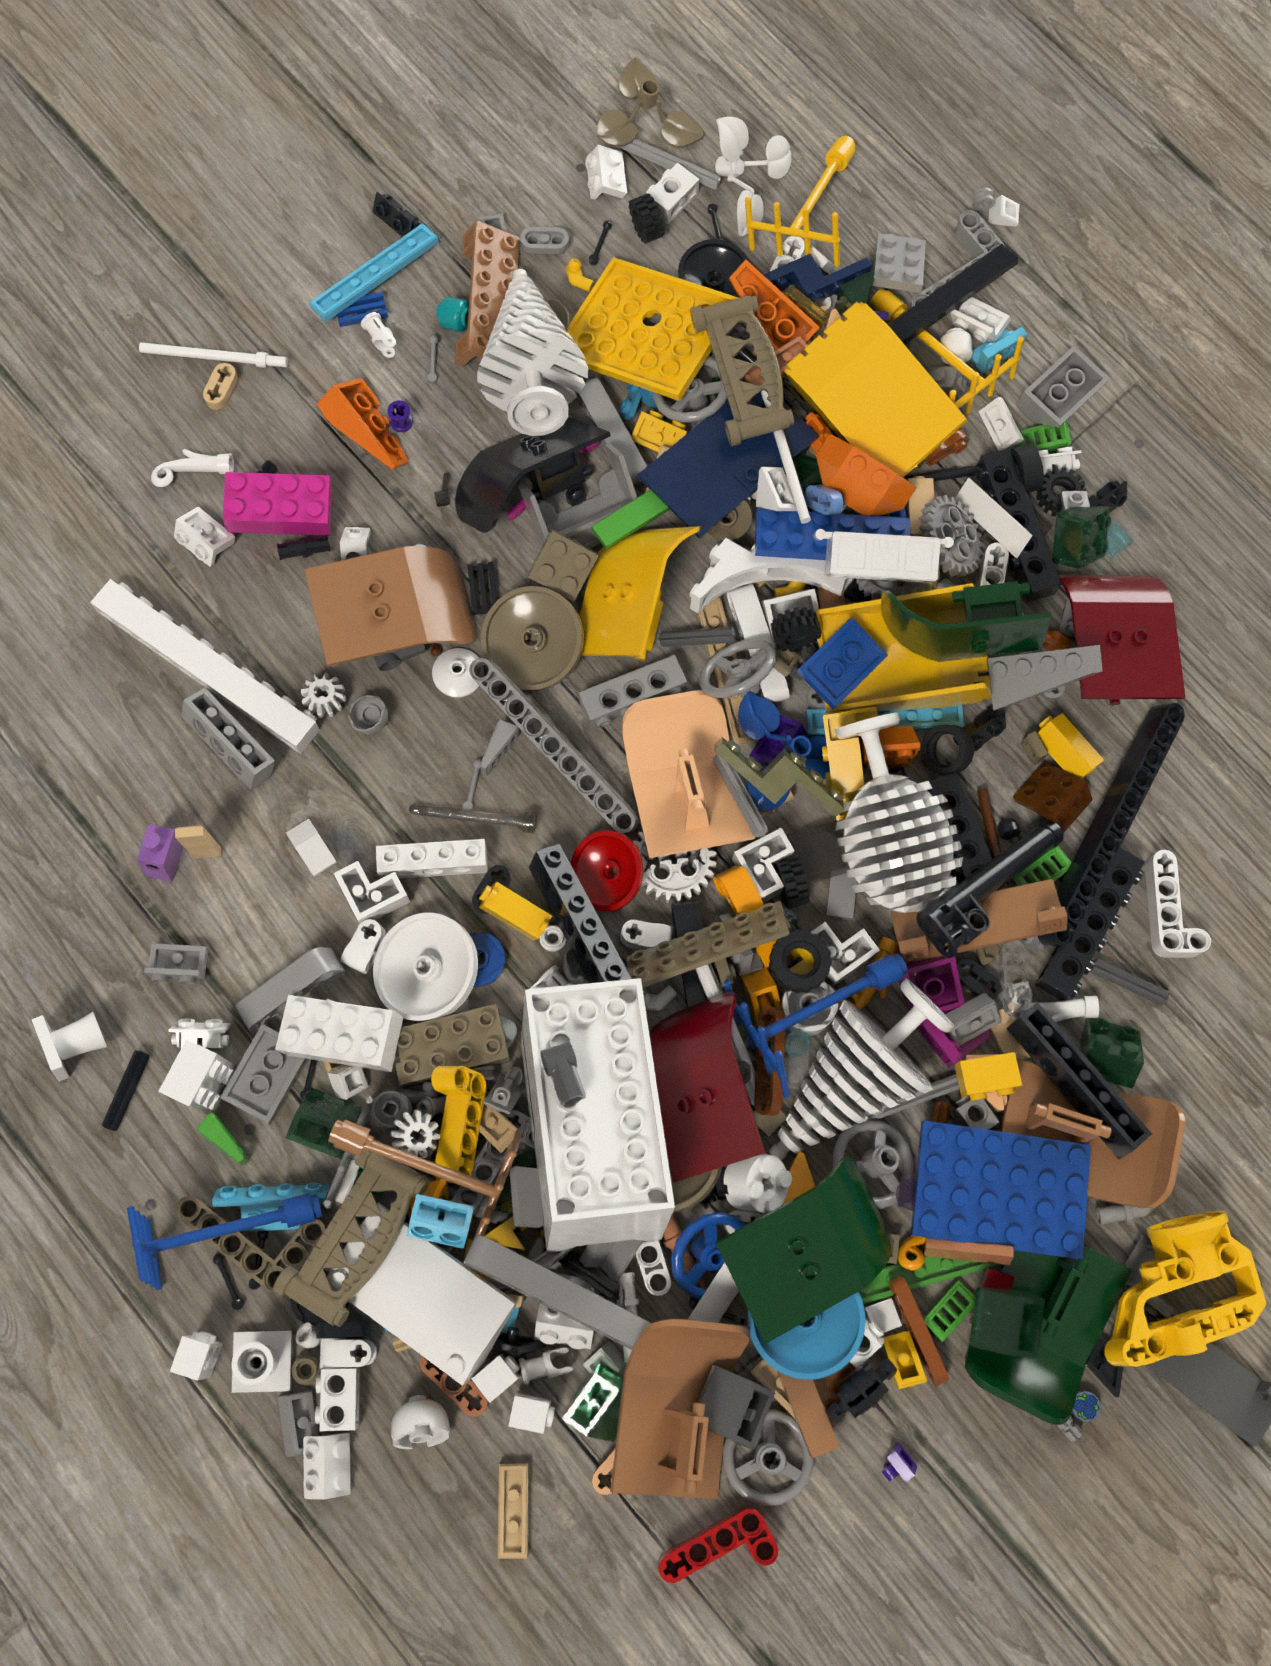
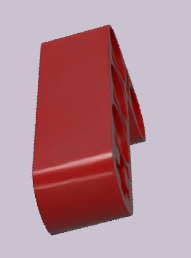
M744 1506L665 1551L658 1560V1569L664 1581L676 1583L746 1543L754 1560L762 1566L771 1565L776 1561L778 1547L760 1512L753 1506ZM749 1513L756 1515V1526L752 1529H745L742 1526L743 1517ZM723 1528L730 1530L732 1533L730 1541L726 1544H720L716 1541L717 1532ZM761 1542H768L772 1546L770 1554L766 1557H760L756 1554V1548ZM694 1544H702L706 1548L705 1555L700 1559H694L689 1554ZM684 1551L686 1560L690 1565L685 1567L684 1561L676 1565L677 1571L675 1573H672L671 1570L665 1571L664 1569L667 1568L666 1561L671 1559L673 1563H677L682 1560L680 1552Z

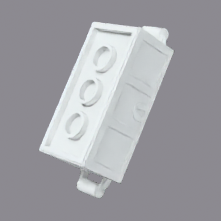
M819 529L813 534L814 539L817 541L827 539L826 577L921 583L935 582L938 579L940 547L944 549L949 548L954 543L951 537L939 539L885 534L825 532L823 529Z

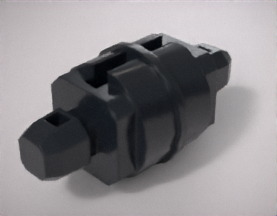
M889 1358L876 1364L878 1367L873 1370L868 1362L863 1366L860 1365L851 1373H847V1376L838 1383V1386L833 1390L839 1399L837 1401L833 1399L825 1409L833 1422L845 1417V1412L848 1410L854 1418L860 1414L863 1415L870 1408H874L875 1404L885 1397L884 1394L889 1389L883 1381L886 1379L889 1381L897 1372V1368Z

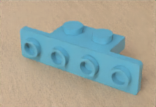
M311 1182L306 1185L284 1183L278 1186L267 1187L260 1184L242 1188L224 1186L216 1190L212 1199V1207L240 1206L243 1219L278 1210L279 1206H283V1199L310 1193V1196L318 1194L319 1203H324L330 1187L329 1184H321L319 1182ZM281 1221L243 1230V1232L299 1229L301 1225L288 1228L287 1222L281 1224Z

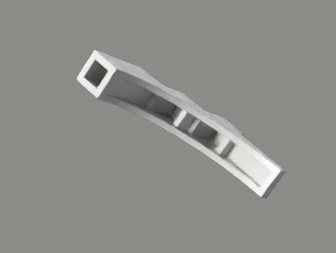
M725 538L719 546L715 545L709 555L711 559L710 567L706 571L703 581L700 584L696 583L690 591V609L699 614L711 601L725 592L745 584L760 581L787 580L803 582L824 588L841 596L854 578L826 577V560L755 556V544L748 551Z

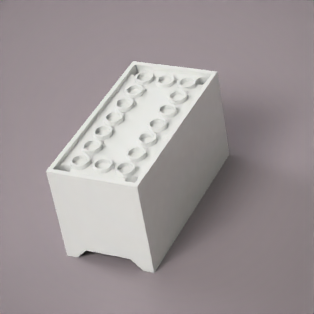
M641 978L525 990L522 1039L534 1127V1147L539 1173L546 1252H560L576 1246L625 1240H661L675 1205ZM570 1042L576 1056V1069L586 1098L570 1106H561L551 1076L548 1077L544 1070L540 1051Z

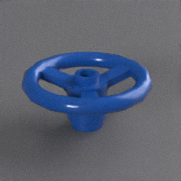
M721 1212L702 1215L688 1224L677 1238L671 1256L672 1273L680 1289L692 1298L700 1300L707 1290L695 1286V1283L707 1270L715 1271L720 1269L724 1264V1260L715 1244L718 1241L716 1224L728 1225L735 1230L747 1225L737 1216ZM704 1228V1234L697 1235L691 1243V1253L697 1262L685 1274L683 1256L686 1246L692 1237Z

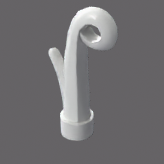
M184 449L182 450L183 454L189 458L168 461L158 465L152 471L151 481L157 487H166L173 480V472H219V474L234 472V459L232 454L209 456Z
M1015 983L1008 990L1010 1003L1014 1008L1023 1013L1037 1003H1031L1033 993L1030 986L1026 983ZM1022 990L1025 992L1026 997L1024 1001L1017 997V991ZM1083 996L1082 999L1038 1002L1056 1023L1075 1017L1098 1018L1099 1016L1097 996Z

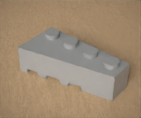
M1100 645L988 658L993 710L1014 706L1020 702L1103 672Z

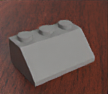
M1073 346L1023 392L1016 406L1034 423L1059 428L1097 393L1110 378L1078 348Z

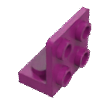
M954 1009L944 1011L943 1013L947 1014ZM928 1019L924 1020L916 1028L948 1069L990 1037V1033L987 1030L959 1046L953 1039L949 1040L947 1034Z

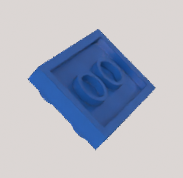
M851 617L796 672L834 709L888 655Z

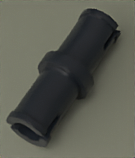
M328 535L311 539L302 537L299 538L300 541L277 544L280 560L298 556L307 558L309 554L331 552Z

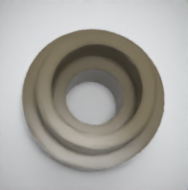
M312 1355L298 1357L292 1365L294 1380L301 1385L314 1383L317 1375L321 1374L319 1360ZM305 1364H309L312 1368V1372L308 1376L302 1372V1367Z

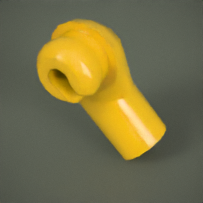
M578 259L569 260L566 266V274L570 284L590 293L594 286V281L582 275L580 269L581 262Z
M790 581L788 586L774 588V596L778 597L803 591L807 583Z

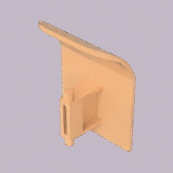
M695 690L644 699L631 705L626 710L622 719V735L630 779L649 858L755 839L713 762V757L717 755L714 751L716 742L721 737L727 741L730 740L721 701L718 698L704 694L702 690Z

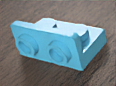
M1023 327L1014 332L1012 330H1005L994 344L987 341L974 349L970 360L983 374L993 367L997 354L1002 356L1001 362L1012 356L1015 352L1018 337L1022 336L1024 338V344L1028 333Z

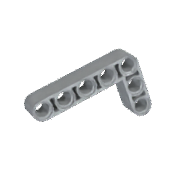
M972 210L964 211L960 215L955 230L956 239L973 260L913 297L910 309L999 245L1003 244L1005 246L977 212Z

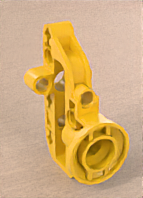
M1212 1211L1183 1216L1146 1228L1156 1259L1141 1263L1139 1271L1142 1280L1124 1292L1119 1299L1112 1339L1107 1342L1104 1350L1105 1357L1111 1365L1137 1367L1151 1364L1173 1355L1199 1354L1208 1350L1207 1343L1236 1334L1255 1324L1266 1306V1300L1252 1253L1247 1247L1231 1237L1227 1224L1229 1220L1225 1211ZM1230 1271L1232 1272L1237 1289L1236 1295L1210 1304L1211 1307L1202 1310H1190L1169 1318H1157V1321L1147 1323L1144 1314V1304L1149 1298L1200 1281L1212 1279Z

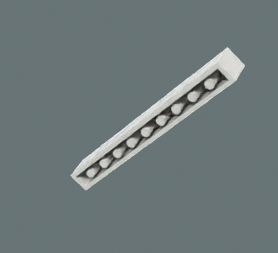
M110 579L90 602L100 615L299 754L305 750L320 731L315 722L317 718L307 710L301 712L295 708L296 704L287 696L279 697L274 693L276 690L265 681L262 683L254 679L255 675L247 668L242 667L239 669L233 665L234 660L223 652L219 655L213 651L214 647L205 639L197 640L193 637L194 633L185 625L177 626L172 622L174 619L163 610L160 612L152 608L153 604L143 596H140L138 599L132 594L133 590L123 582H120L118 585Z

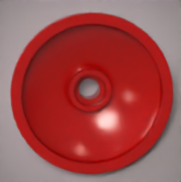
M609 830L592 833L580 842L573 853L570 864L595 910L608 912L621 909L630 903L638 893L643 880V860L637 846L624 834ZM615 867L617 869L616 876L613 875V869Z

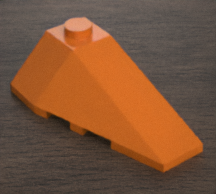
M746 259L730 276L729 280L739 298L748 295L756 297L759 311L754 312V315L767 333L775 351L799 336L807 343L820 328Z
M363 378L333 385L316 404L331 425L392 470L409 462L397 437L389 432L387 426L390 423L387 417L382 416L378 409L380 406L378 398Z

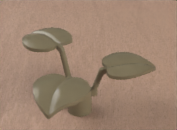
M634 57L623 69L619 78L618 88L626 99L637 98L636 106L629 118L620 110L606 111L598 121V139L611 146L630 144L638 133L637 127L631 122L635 119L639 108L650 109L655 105L657 106L661 123L665 124L661 129V136L666 143L673 147L681 148L702 139L703 131L687 114L680 111H671L668 113L667 118H664L661 107L662 100L658 98L659 84L654 75Z

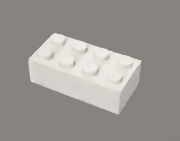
M288 995L275 1050L293 1057L392 1072L403 1016L388 1009Z

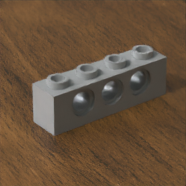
M673 655L579 692V703L590 728L596 726L603 728L611 724L612 720L619 717L623 718L626 710L638 701L684 693L687 689V680L676 656ZM661 681L664 686L662 688H655L651 683ZM631 690H636L641 695L632 698L627 693ZM606 700H613L617 703L614 707L603 705Z
M205 687L183 700L181 717L250 790L272 776L275 760Z

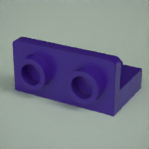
M780 715L778 728L770 732L771 734L785 737L789 735L792 739L797 736L809 738L802 723ZM764 735L749 756L758 763L768 766L783 750L786 742L769 739Z

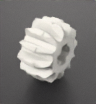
M325 672L323 678L320 679L318 675L314 674L315 681L306 680L307 688L301 689V694L305 697L302 699V704L304 707H308L307 710L311 714L317 712L318 717L321 719L325 712L330 717H333L334 713L332 710L341 711L342 706L340 703L346 702V697L343 694L345 687L339 684L340 681L336 676L330 679L329 674Z
M414 1110L412 1117L409 1113L404 1112L403 1123L397 1119L394 1121L399 1130H392L390 1132L392 1137L397 1138L393 1141L392 1146L415 1156H418L419 1152L423 1158H426L428 1156L426 1148L435 1150L436 1146L431 1142L432 1140L440 1139V1135L433 1132L437 1129L438 1123L430 1122L432 1116L428 1113L422 1116L419 1110ZM413 1130L420 1134L418 1139L410 1136Z

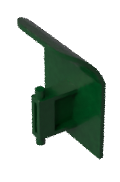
M1018 581L963 588V591L952 592L953 603L964 602L966 622L946 625L931 622L918 616L906 608L890 591L881 592V613L890 633L900 644L913 653L937 662L1040 651L1052 618L1051 612L1023 615L1020 595L1030 594L1029 583L1018 584Z
M849 1155L843 1157L833 1170L814 1188L715 1242L765 1344L864 1289L883 1270L890 1259L892 1250L885 1222L875 1205L858 1165Z
M1085 1245L1083 1259L1078 1257L1077 1260L1014 1251L1010 1265H1003L1000 1273L1014 1277V1281L997 1333L978 1326L974 1327L965 1355V1369L970 1378L987 1392L1045 1422L1054 1425L1066 1423L1074 1408L1078 1388L1086 1368L1085 1363L1097 1344L1132 1269Z

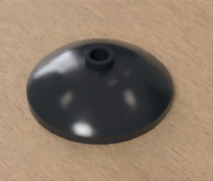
M719 239L704 240L694 244L683 254L678 267V278L739 298L729 278L745 259L749 263L750 261L739 247L728 241Z

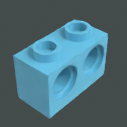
M416 1194L407 1236L464 1249L474 1207Z

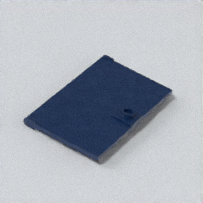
M762 391L757 393L748 404L765 408L761 394ZM728 401L714 415L703 420L637 474L638 479L687 527L701 526L700 531L695 533L699 539L757 491L761 467L784 468L773 432L742 440L740 445L730 447L724 425L725 421L733 419ZM783 401V408L786 409V410L791 409V408ZM791 409L794 424L790 425V428L783 429L793 460L816 441L819 435Z

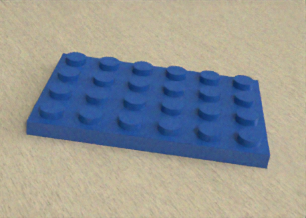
M925 1120L921 1121L910 1236L962 1243L1007 1245L1014 1247V1251L1075 1260L1078 1257L1083 1259L1091 1145Z

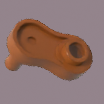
M958 429L928 455L924 461L928 466H931L952 453H961L967 447L969 437L962 429Z

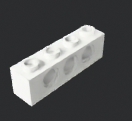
M485 839L376 846L377 873L380 879L393 872L400 879L487 873L488 871Z

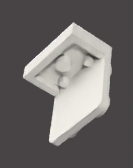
M558 1274L600 1296L599 1291L581 1278ZM541 1303L539 1304L534 1340H539L545 1344L557 1343L568 1345L574 1349H591L594 1330Z

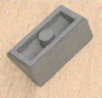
M982 993L945 1014L954 1025V1028L946 1034L949 1040L953 1039L959 1046L1001 1023L995 1001L986 993Z
M312 1390L278 1397L286 1457L303 1454V1438L305 1436H319L318 1426L315 1423V1406Z

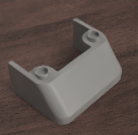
M610 443L606 444L605 448L612 468L604 471L598 478L600 494L584 501L580 505H575L556 514L554 507L549 502H537L535 495L523 483L518 484L530 519L543 543L552 528L590 549L601 543L593 533L592 526L637 498L624 456Z

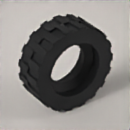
M794 930L788 936L777 940L770 953L769 969H771L772 978L777 981L780 987L782 986L788 992L793 991L795 994H800L801 992L808 993L813 989H817L825 981L830 972L832 959H830L831 952L826 946L827 943L824 940L822 941L819 935L810 933L808 930ZM794 949H805L812 955L814 965L809 973L796 975L787 967V956Z

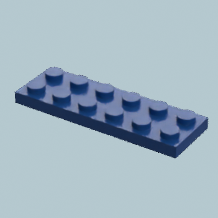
M756 509L755 556L826 560L827 539L817 541L813 537L814 532L819 529H823L825 532L836 531L911 536L910 518L852 514L824 515L819 512H809L811 521L802 524L797 511Z

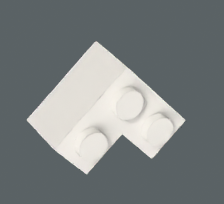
M779 828L735 851L732 861L734 865L745 867L764 903L781 894L784 888L774 869L775 863L792 858L795 850L783 829Z
M359 861L334 873L359 923L367 919L377 920L410 903L395 872L370 884Z
M826 922L810 932L819 935V938L822 941L824 940L827 943V948L830 949L832 965L826 980L832 987L873 959L880 951L864 928L844 943L839 941Z

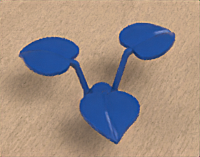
M751 692L746 693L738 711V722L742 732L748 738L755 741L761 739L764 735L769 739L785 741L783 749L789 753L793 751L801 758H807L805 762L806 768L809 771L814 769L823 779H826L825 772H830L829 761L824 762L822 746H827L826 737L815 736L808 739L805 736H797L792 739L789 735L785 737L771 734L770 732L776 730L780 723L778 709L769 700L756 696ZM747 780V791L759 812H768L779 807L785 802L790 792L789 789L774 804Z

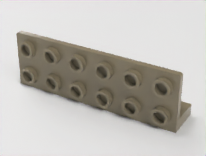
M781 901L767 903L759 909L748 913H740L726 921L715 922L704 929L691 931L682 937L671 941H663L657 946L634 952L626 957L628 973L632 979L641 978L642 988L788 936L792 932V928Z

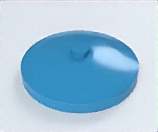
M857 1292L767 1344L763 1341L749 1310L748 1327L754 1346L771 1367L792 1378L814 1380L838 1372L852 1360L863 1339L865 1310L861 1296Z

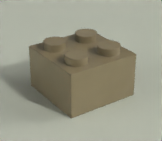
M551 528L528 572V578L574 602L595 564L598 554Z

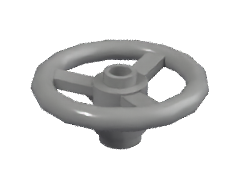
M708 356L703 366L713 369L721 379L715 358ZM694 378L682 399L676 401L671 407L666 404L663 395L653 392V400L659 412L670 420L683 423L701 421L714 415L727 400L722 380L703 384L700 379ZM719 393L717 398L707 406V395Z
M760 638L744 639L719 650L707 661L701 670L699 685L703 693L713 698H730L736 695H741L743 698L748 692L756 695L760 690V682L769 675L775 665L776 650L770 642ZM743 650H761L749 660L735 659L731 662L726 659ZM764 661L761 668L755 673V667ZM716 667L725 671L729 679L723 688H716L709 682L710 675Z
M868 1119L861 1124L852 1123L853 1127L843 1131L833 1149V1168L844 1157L849 1141L856 1134L868 1130L874 1131L872 1149L866 1151L861 1161H857L856 1164L861 1173L865 1172L866 1175L872 1178L880 1177L891 1192V1194L880 1198L873 1197L877 1208L883 1209L896 1205L908 1193L914 1179V1159L909 1144L898 1130L883 1121ZM886 1136L897 1146L903 1160V1176L900 1183L892 1173L898 1166L899 1155L895 1149L885 1145Z
M769 1408L763 1424V1443L759 1444L755 1449L753 1459L737 1468L734 1465L736 1443L728 1439L724 1442L722 1448L723 1469L730 1485L748 1501L761 1506L781 1505L796 1498L809 1483L815 1465L814 1458L812 1459L809 1455L797 1421L786 1412L776 1408ZM775 1421L786 1425L796 1434L803 1454L801 1470L786 1461L784 1451L775 1443ZM772 1452L774 1455L773 1460L765 1462L764 1454ZM761 1470L767 1475H775L781 1472L794 1480L790 1487L778 1493H761L751 1489L742 1479Z

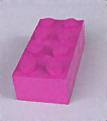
M225 472L223 522L227 533L331 536L333 488L330 475Z

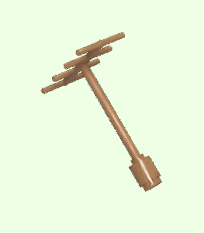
M336 1120L328 1142L334 1144L335 1148L359 1157L362 1152L368 1153L371 1151L490 1196L475 1236H484L516 1157L522 1135L521 1130L515 1131L496 1183L492 1185L373 1140L374 1137L369 1135L371 1131L369 1128L348 1120H344V1122Z

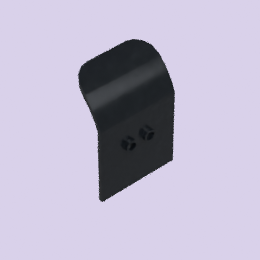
M568 417L564 425L555 432L541 436H530L521 433L480 451L464 471L457 486L455 507L458 518L482 533L491 531L496 526L509 493L526 473H529L534 488L531 492L535 495L536 500H544L569 489L572 485L585 482L586 477L591 476L593 472L590 466L583 468L579 450L610 437V432Z

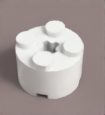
M825 982L817 989H813L808 993L801 992L800 994H795L793 991H785L780 1001L781 1008L787 1017L802 1009L806 1001L810 1005L835 991ZM838 1003L788 1028V1030L802 1036H813L821 1033L833 1021L838 1010Z
M761 1154L727 1166L724 1174V1185H727L728 1188L727 1200L735 1209L741 1211L771 1212L783 1204L787 1196L788 1187L792 1183L791 1173L786 1170L781 1160L772 1155Z

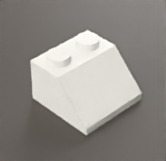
M807 589L761 601L763 614L774 645L775 642L770 625L773 623L772 620L774 618H778V614L784 615L786 610L789 609L791 612L797 607L799 610L802 607H806L807 610L812 609L813 612L819 610L815 589Z

